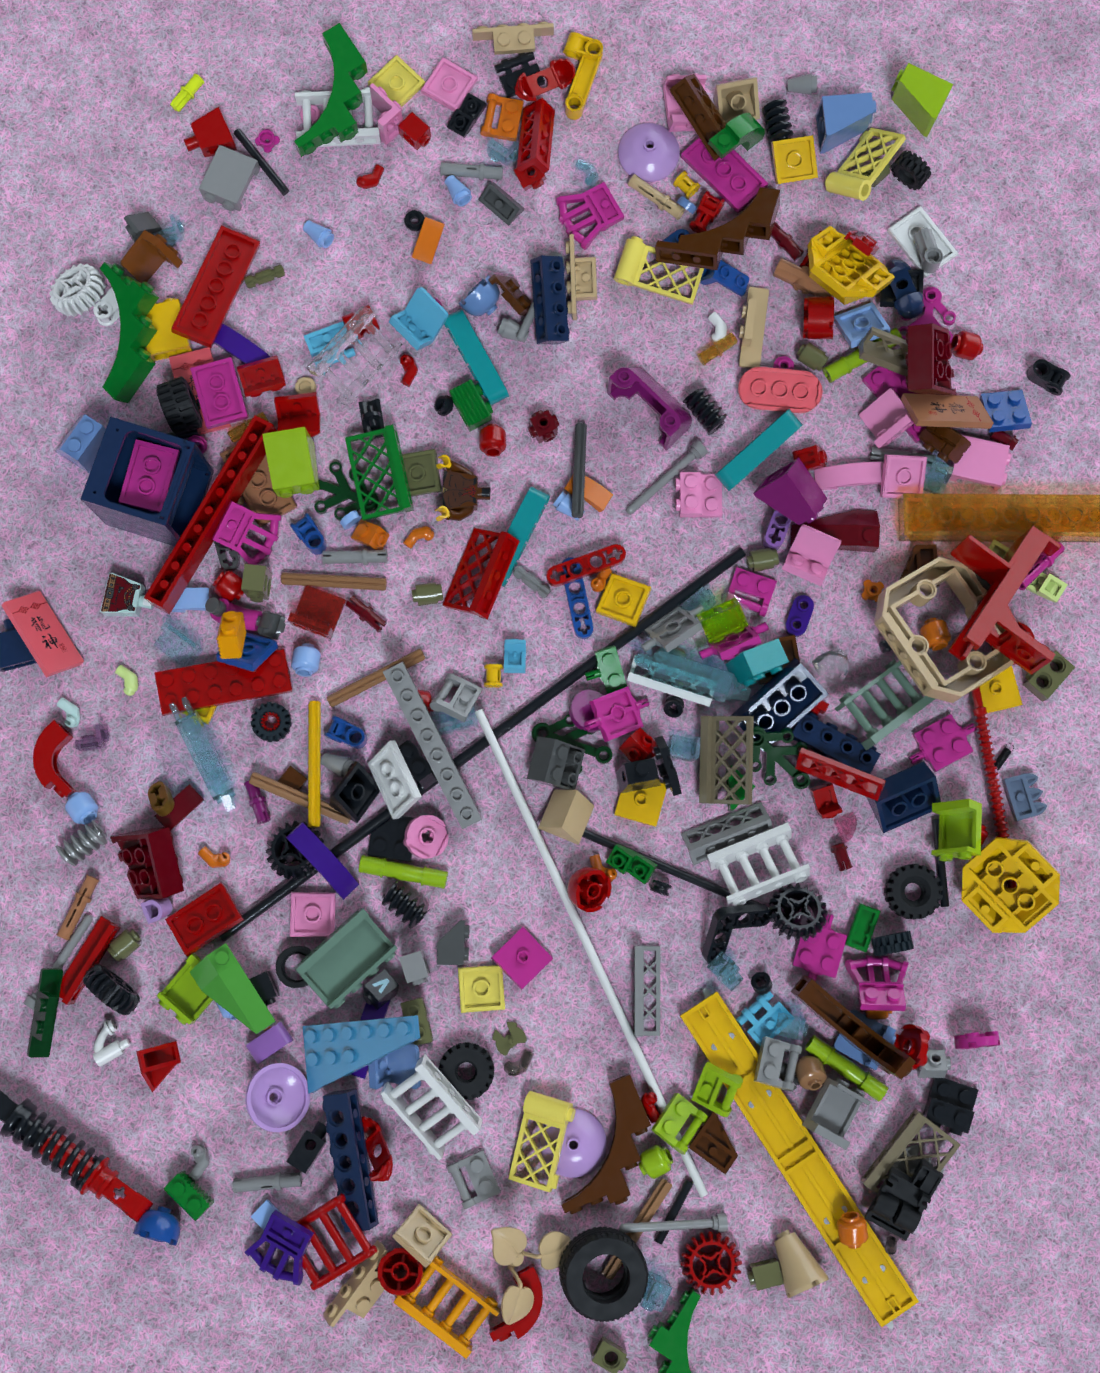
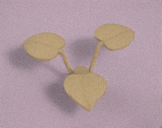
M500 1227L491 1230L492 1252L495 1261L502 1266H507V1269L511 1271L518 1283V1287L509 1286L502 1297L501 1312L505 1324L511 1325L524 1318L530 1312L534 1303L532 1290L528 1287H523V1283L514 1267L520 1266L524 1256L541 1259V1267L546 1270L557 1268L560 1266L561 1256L564 1254L563 1251L570 1244L569 1236L559 1231L549 1232L539 1242L538 1251L540 1254H533L524 1251L527 1245V1238L520 1229Z

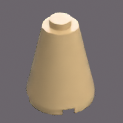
M788 1229L776 1235L778 1240L774 1241L788 1299L829 1280L828 1275L795 1232L790 1234Z

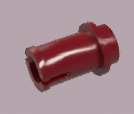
M1004 431L994 432L990 438L997 443L1010 445L1009 449L1013 451L1019 441L1015 435L1013 437Z
M844 842L831 846V853L835 855L839 871L852 868L853 866L846 850L848 846H845Z

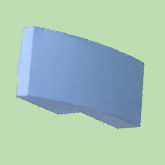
M185 588L172 612L185 613L186 610L207 611L205 604L209 599V588Z

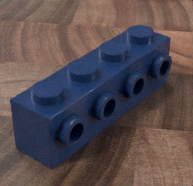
M541 255L530 260L537 344L557 345L568 342L570 333L567 320L565 267L563 256Z
M808 712L795 724L792 730L794 741L804 742L809 749L868 774H871L881 755L876 752V747L872 746L866 750L857 741V737L850 733L843 734L837 731L838 727L829 722L824 724L819 721L817 715Z

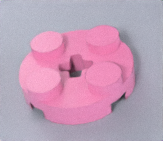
M433 815L415 817L405 829L404 845L411 854L418 858L428 859L440 855L447 847L449 840L444 822ZM429 831L431 840L423 842L422 833Z

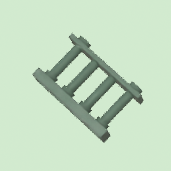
M895 659L884 666L885 672L855 694L847 693L840 698L841 704L834 708L838 712L846 706L862 726L868 738L861 743L866 750L877 744L935 700V698L923 697L922 694L917 693L898 668L902 663L900 661L896 662ZM890 673L893 674L912 699V706L908 708L907 705L904 706L883 679ZM875 684L878 685L897 710L896 714L898 716L893 719L892 716L889 717L868 690ZM862 695L882 721L881 725L883 727L880 730L876 727L873 728L853 700L858 696Z

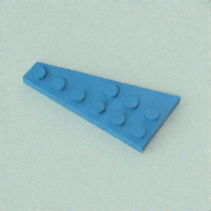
M418 1015L303 1026L308 1094L314 1093L320 1088L330 1085L336 1080L371 1064L373 1061L383 1058L389 1053L420 1039Z

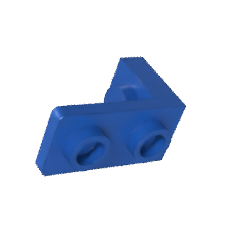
M720 260L718 270L704 269L700 283L708 285L717 282L737 295L744 296L750 278Z

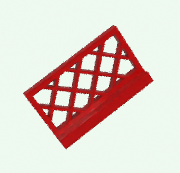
M474 528L442 605L446 608L474 614L488 620L520 541L508 532L501 531V533ZM479 535H483L484 541L477 545L476 542ZM498 539L495 547L492 549L491 543ZM487 546L488 552L480 557L479 551ZM475 554L476 561L469 565L470 557ZM489 559L487 567L484 568L483 562ZM479 566L480 572L472 576L471 570ZM467 574L468 580L461 584V578ZM482 578L479 586L476 588L475 582ZM471 586L472 591L464 596L463 590ZM459 593L460 600L454 604L451 603L454 596ZM473 598V601L469 608L467 605V601Z

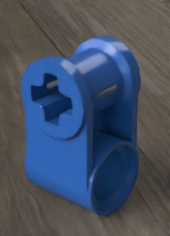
M305 513V517L295 524L291 523L290 527L312 554L320 555L326 550L327 543L308 513ZM313 540H321L318 546H311Z
M332 716L331 719L333 721L328 732L324 733L325 737L355 749H361L367 744V735L362 729L339 717ZM355 733H361L362 735L358 743H352L351 740Z

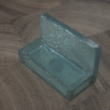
M165 622L161 627L164 632L154 643V646L182 667L192 666L203 652V649L169 623Z
M474 707L465 723L441 711L431 712L432 719L440 735L478 725Z

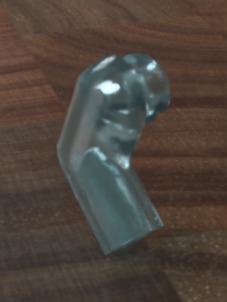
M579 158L575 168L585 172L587 176L585 179L586 184L594 186L599 179L596 167Z

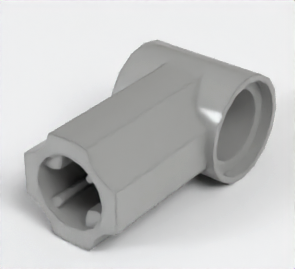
M923 228L914 233L913 238L921 258V269L925 273L930 274L938 270L943 259V253L937 247L932 230ZM928 258L935 260V262H930Z

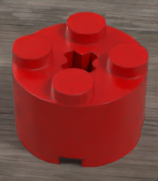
M834 297L804 298L803 338L833 339Z

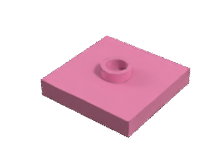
M442 57L421 89V93L455 112L456 109L459 110L467 94L473 89L478 81V77Z
M885 454L880 497L922 499L927 457Z
M291 892L290 937H328L335 931L336 893Z

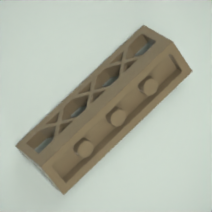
M871 327L859 343V358L903 376L908 375V366L906 364L908 345L906 340ZM875 335L882 338V341L872 342L870 339ZM897 344L901 348L892 350L888 345Z

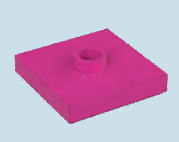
M524 927L491 957L521 990L554 959Z

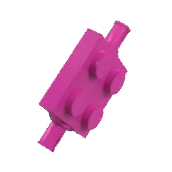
M764 622L751 627L744 623L707 640L709 647L698 651L699 656L702 660L711 655H717L722 661L733 659L736 657V654L761 644L762 642L758 634L768 631V625Z
M628 686L589 701L594 713V719L585 721L584 726L592 724L585 727L588 731L598 727L604 741H610L640 727H644L640 718V709L648 707L650 705L649 702L642 703L649 700L644 698L636 701L632 697Z
M952 714L914 733L913 737L918 744L919 752L909 756V760H912L911 763L914 765L924 759L930 764L935 773L971 754L973 749L967 741V735L977 731L976 726L973 727L975 724L972 722L961 728L956 723Z
M830 915L828 923L826 922L825 926H822V931L817 933L816 937L811 938L809 936L807 941L800 937L792 964L808 972V977L812 978L815 982L817 975L836 978L847 935L837 933L831 929L834 915Z

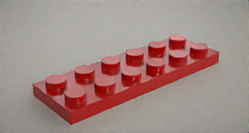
M221 225L171 328L172 333L212 348L260 247V241Z
M284 649L274 651L254 672L218 661L154 672L162 716L292 692Z

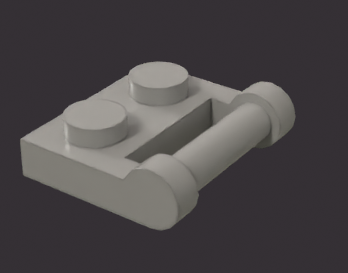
M449 673L446 675L444 685L437 697L431 701L430 708L436 712H444L465 723L483 688ZM457 687L458 689L451 702H445L444 700L451 688Z
M763 1037L754 1081L793 1092L795 1087L793 1080L798 1055L801 1054L802 1047L770 1037ZM787 1051L790 1054L785 1079L781 1081L779 1076L784 1052Z
M484 1150L446 1167L448 1173L452 1174L463 1200L461 1203L463 1209H468L501 1193ZM464 1166L477 1193L472 1198L459 1170Z

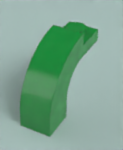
M743 113L726 123L725 128L709 139L708 144L722 159L739 145H742L747 151L763 139L765 129L750 113Z

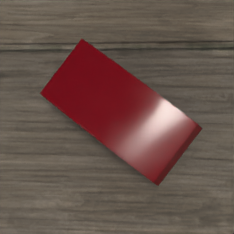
M190 784L173 798L174 808L168 815L162 817L156 814L154 816L164 827H169L170 831L204 801Z

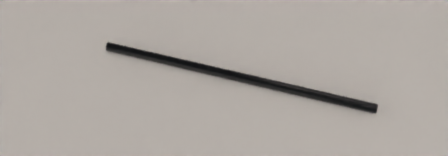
M587 829L584 830L582 835L583 838L613 850L616 844L622 845ZM631 849L657 864L656 869L726 898L731 895L729 890ZM751 899V900L746 901V903H745L744 905L761 904V903H759V902L754 901V900ZM782 912L783 916L788 919L787 914Z

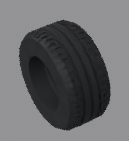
M604 1226L593 1227L592 1229H587V1231L584 1230L569 1242L570 1244L566 1246V1250L563 1251L564 1254L561 1256L559 1279L563 1292L571 1306L585 1318L597 1322L619 1320L621 1317H625L626 1314H630L629 1312L638 1306L644 1297V1293H646L648 1286L647 1263L636 1243L627 1234L618 1231V1229ZM608 1254L618 1257L624 1266L623 1277L619 1284L612 1290L603 1293L588 1290L583 1282V1272L587 1264L600 1255Z

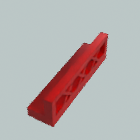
M543 98L523 108L517 169L520 172L534 165L542 173H545L550 167L555 110Z
M801 748L795 767L799 771L878 801L886 783L884 779Z
M103 916L100 917L62 978L59 995L63 999L61 1002L66 1005L75 1003L85 987L83 978L86 972L95 964L100 963L107 948L110 947V943L121 929L120 926Z

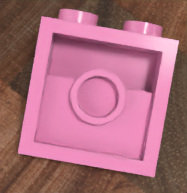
M680 472L679 478H675V491H679V498H676L675 509L679 511V516L722 517V483L715 474Z

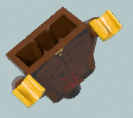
M441 455L438 458L443 460V464H436V467L438 469L446 468V470H444L443 506L435 509L442 516L436 517V520L461 521L478 509V500H490L491 488L478 487V476H475L472 471L463 465L450 460L447 455Z

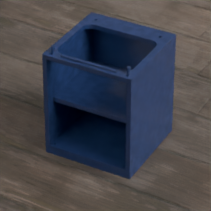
M110 417L81 500L108 526L175 546L206 496L214 470L196 443ZM136 439L180 451L170 488L162 510L159 513L119 504L118 502Z

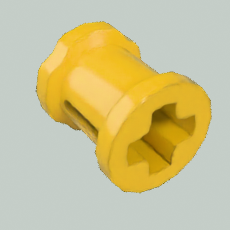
M683 171L673 183L674 187H679L686 194L687 199H690L701 186L689 178L686 171Z
M484 665V669H486L484 687H503V683H501L503 665Z

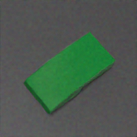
M619 844L615 845L606 863L623 875L629 873L643 884L649 882L658 866L643 855Z

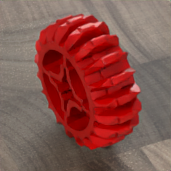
M708 1231V1238H705L703 1233L700 1232L699 1237L701 1240L697 1242L693 1236L691 1238L694 1243L693 1247L688 1243L685 1244L689 1253L685 1251L681 1253L682 1257L687 1258V1260L680 1261V1265L688 1267L682 1270V1274L689 1275L686 1279L688 1284L695 1281L692 1286L694 1290H697L701 1285L702 1294L706 1293L707 1288H709L710 1295H714V1288H717L719 1293L722 1294L723 1285L728 1290L731 1289L728 1283L729 1280L734 1283L737 1282L733 1273L741 1274L740 1269L735 1266L742 1265V1261L734 1259L740 1256V1252L737 1250L733 1251L736 1247L734 1242L727 1245L730 1240L728 1236H725L721 1241L720 1232L716 1233L715 1238H713L712 1231ZM717 1245V1248H714L710 1253L700 1251L704 1246ZM724 1250L729 1256L728 1270L720 1264ZM695 1256L702 1262V1268L698 1276L693 1270V1259ZM714 1258H716L714 1262L716 1263L717 1267L709 1266V1268H706L708 1264L706 1263L705 1259H709L710 1261H712ZM712 1273L722 1275L720 1279L715 1281L704 1280Z

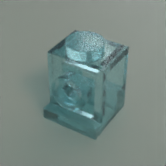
M722 951L707 966L711 973L731 992L743 980V977L738 973L740 968Z
M648 1271V1286L644 1297L641 1299L640 1306L647 1311L656 1310L662 1312L673 1287L667 1278Z

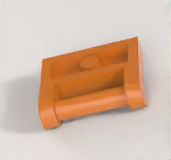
M493 93L488 94L486 100L488 106L484 126L481 127L480 134L486 137L516 142L524 101L499 97ZM496 105H499L502 108L498 128L493 129L492 123Z

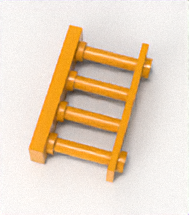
M436 1255L423 1271L424 1276L420 1286L406 1296H396L393 1303L467 1359L473 1348L470 1345V1340L488 1314L491 1312L496 1317L500 1312V1309L497 1307L498 1302L490 1296L485 1298L442 1265L444 1261ZM436 1270L446 1277V1280L428 1305L422 1308L415 1303L417 1301L416 1297ZM453 1284H455L465 1293L447 1318L440 1322L433 1317L435 1315L434 1311ZM473 1298L483 1307L464 1334L458 1336L452 1331V1325Z

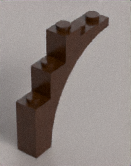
M804 975L790 991L826 1025L836 1030L846 1041L864 1053L884 1072L902 1080L903 1077L912 1071V1066L916 1063L915 1060L864 1024L812 978Z
M629 1073L609 1082L614 1098L616 1116L614 1137L609 1153L602 1167L592 1180L576 1194L561 1202L564 1213L570 1212V1214H575L583 1210V1205L590 1203L592 1206L604 1200L603 1197L606 1195L610 1204L615 1203V1205L626 1202L628 1200L627 1197L631 1195L620 1169L625 1167V1170H630L638 1166L637 1162L641 1161L631 1134L641 1135L648 1131L647 1127L651 1126Z

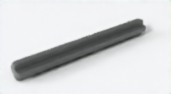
M577 423L575 427L572 492L573 518H582L584 512L587 425L585 423Z

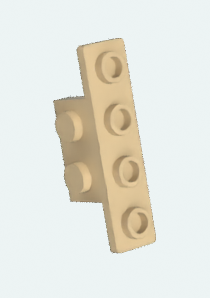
M539 22L534 25L520 23L517 26L498 25L493 28L479 26L476 29H472L473 41L493 40L495 55L535 52L534 37L554 35V24L548 22Z
M569 234L570 241H566V254H570V261H566L567 274H571V281H567V293L571 294V301H568V314H572L573 320H577V301L597 300L596 257L575 258L574 234Z
M749 287L747 303L746 306L743 305L741 318H745L744 326L741 325L739 330V338H742L739 367L750 369L760 367L769 289Z
M379 1240L374 1244L377 1248V1253L355 1267L351 1277L341 1286L337 1296L326 1307L323 1317L329 1326L334 1327L346 1309L364 1319L385 1290L378 1279V1270L376 1268L382 1257L388 1253V1250Z

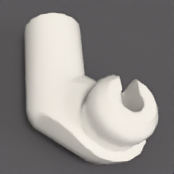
M713 312L708 317V320L715 326V333L711 337L714 342L720 343L727 336V325L716 312Z

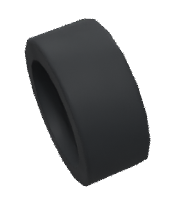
M291 946L278 956L276 974L285 986L303 988L308 985L303 979L293 980L288 977L285 972V962L293 954L307 956L312 950L303 946Z

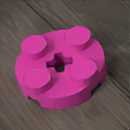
M998 1031L981 1034L976 1032L955 1035L954 1043L955 1049H973L999 1046L1000 1039Z

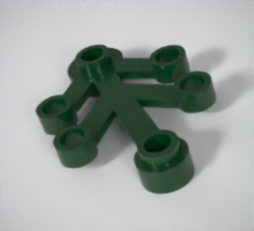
M332 462L329 470L331 474L335 475L339 486L319 480V489L335 494V496L324 501H317L314 508L318 514H325L329 508L348 499L355 501V503L345 508L339 507L335 510L334 515L336 519L341 521L343 517L337 516L339 511H344L346 515L354 510L359 511L360 506L357 493L351 491L342 473L341 464L339 462ZM335 465L340 467L337 472L332 471ZM351 470V471L349 472V477L351 478V481L354 482V478H352V470ZM363 482L361 491L368 495L370 491L367 490ZM374 493L372 498L379 502L378 496ZM372 501L370 505L365 506L366 512L374 511L378 504ZM320 504L325 505V508L322 511H319L317 509L318 505Z
M569 714L554 724L538 723L532 729V738L535 742L537 737H539L538 732L545 730L547 733L545 738L557 739L585 750V754L595 757L596 761L600 764H607L612 759V751L607 746H601L597 749L575 741L587 734L593 735L594 733L577 729L564 736L555 734V732L565 727L572 728L575 726L574 723L571 725L566 723V719L570 717ZM606 752L608 757L603 760L599 757V754Z
M755 726L753 728V735L759 734L760 736L757 739L753 738V763L757 762L759 764L753 767V772H758L762 768L759 759L761 747L766 752V772L763 774V780L766 785L772 786L777 781L775 775L776 761L792 776V782L796 788H807L810 784L809 775L795 769V766L783 756H799L798 749L800 747H805V749L809 750L806 743L798 742L795 746H772L768 741L782 740L784 743H790L794 738L792 730L784 728L780 732H766L762 727ZM785 733H790L788 738L783 737ZM768 776H773L772 780H766ZM798 776H804L803 779L797 780Z

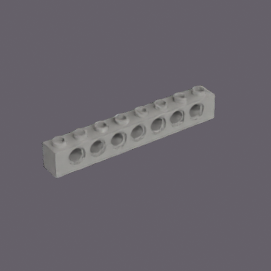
M402 661L384 670L383 674L461 828L464 829L482 820L404 662Z

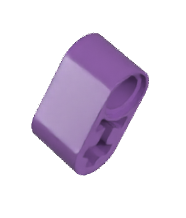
M775 511L766 529L763 546L778 550L784 542L791 520ZM775 517H783L785 524H778ZM776 531L778 532V534L776 536V542L774 544L771 543V538L774 532Z
M279 1022L248 1043L246 1047L256 1063L260 1064L282 1049L286 1044L292 1042L293 1038L283 1023Z

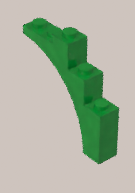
M340 23L322 33L324 44L333 61V88L328 104L320 118L306 133L294 141L301 157L313 153L317 147L323 144L330 143L336 136L340 142L351 140L358 133L357 123L349 110H355L363 103L361 91L354 80L363 78L368 71L365 60Z
M104 262L100 270L109 280L119 307L120 341L113 367L102 387L114 400L129 403L156 364L150 358L151 354L145 348L158 331L152 325V320L147 315L159 297L153 292L154 288L147 282H137L133 278L126 276L125 270L120 265Z
M693 1287L690 1288L689 1292L685 1290L679 1299L681 1305L677 1311L673 1310L667 1319L668 1326L659 1322L657 1326L653 1325L647 1334L649 1346L669 1359L668 1362L666 1360L662 1362L658 1373H691L687 1353L688 1330L694 1309L701 1297L699 1291L694 1290Z

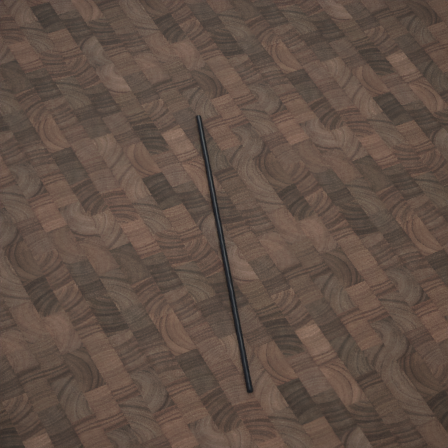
M740 547L640 620L636 627L632 626L604 648L615 645L617 651L644 632L650 625L671 612L744 558L746 554ZM595 654L494 728L492 731L496 739L498 740L583 677L585 672L594 669L597 665ZM486 736L479 739L453 759L457 769L490 746ZM438 781L425 790L417 785L421 796L437 785ZM388 807L333 847L330 851L336 858L340 857L390 820L392 816ZM313 867L314 874L306 872L307 877L304 879L301 875H299L298 880L291 878L242 915L243 921L219 937L225 942L317 874L318 871Z

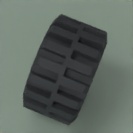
M182 376L157 385L156 392L160 406L170 429L175 435L179 436L202 427V418L189 384Z

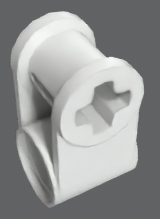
M112 287L93 308L94 315L102 326H111L120 317L118 303Z

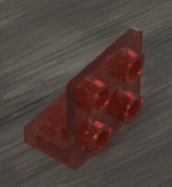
M307 585L295 614L290 612L288 622L292 626L331 640L346 600Z

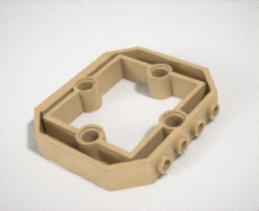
M938 557L890 585L878 595L874 624L924 696L954 703L1005 671L1014 662L994 647V651L986 656L979 651H972L966 659L959 661V672L947 680L944 679L927 654L929 649L927 639L921 635H914L897 609L909 602L917 607L925 606L936 596V586L946 580L965 607V614L969 619L987 590L982 587L976 574L964 564ZM997 623L994 625L999 635L1005 631Z

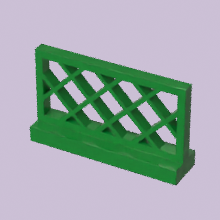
M392 424L385 426L383 429L346 437L345 441L362 520L365 521L403 511H414L396 427ZM383 435L385 442L380 449L371 444L375 436ZM361 440L365 443L360 454L353 451L351 442ZM369 446L378 451L372 462L363 457ZM381 454L389 459L385 469L375 464ZM360 459L370 464L364 475L357 471L356 468ZM373 466L382 471L377 482L367 477ZM386 474L393 478V484L389 490L379 485ZM365 479L374 484L368 495L361 491V485ZM377 487L387 492L381 503L372 498ZM392 495L397 498L399 507L389 509L384 504L389 496ZM369 500L379 505L375 513L366 514L365 506Z

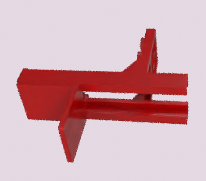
M1034 526L1012 544L1004 558H1001L971 535L962 540L950 552V555L991 584V586L954 640L948 652L960 661H963L972 649H979L984 641H986L1031 675L1051 662L1056 654L1048 646L1034 639L1029 632L1019 627L1008 604L1042 551L1048 556H1052L1060 549L1061 545ZM996 623L1005 629L1000 635L994 626Z

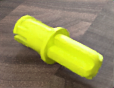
M194 73L187 84L180 87L181 91L172 100L170 106L175 111L180 112L190 99H194V94L204 84V80Z

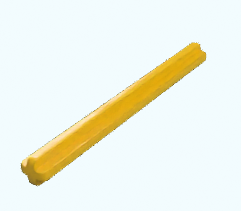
M310 701L308 704V826L311 828L320 826L321 703L319 701Z

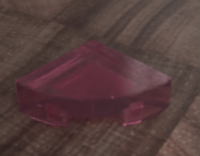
M855 815L835 823L839 836L844 843L848 842L856 831L857 819Z

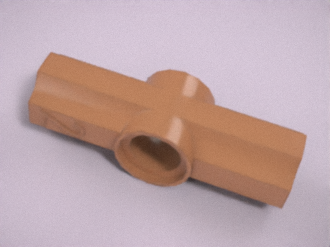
M781 258L773 274L774 277L791 284L796 291L801 290L802 294L810 293L816 297H832L829 292L809 277V267H799Z

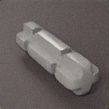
M518 566L514 570L513 575L517 579H521L533 591H538L541 597L546 598L550 594L551 588L546 584L543 585L542 581L530 572L527 573L526 569L522 566Z

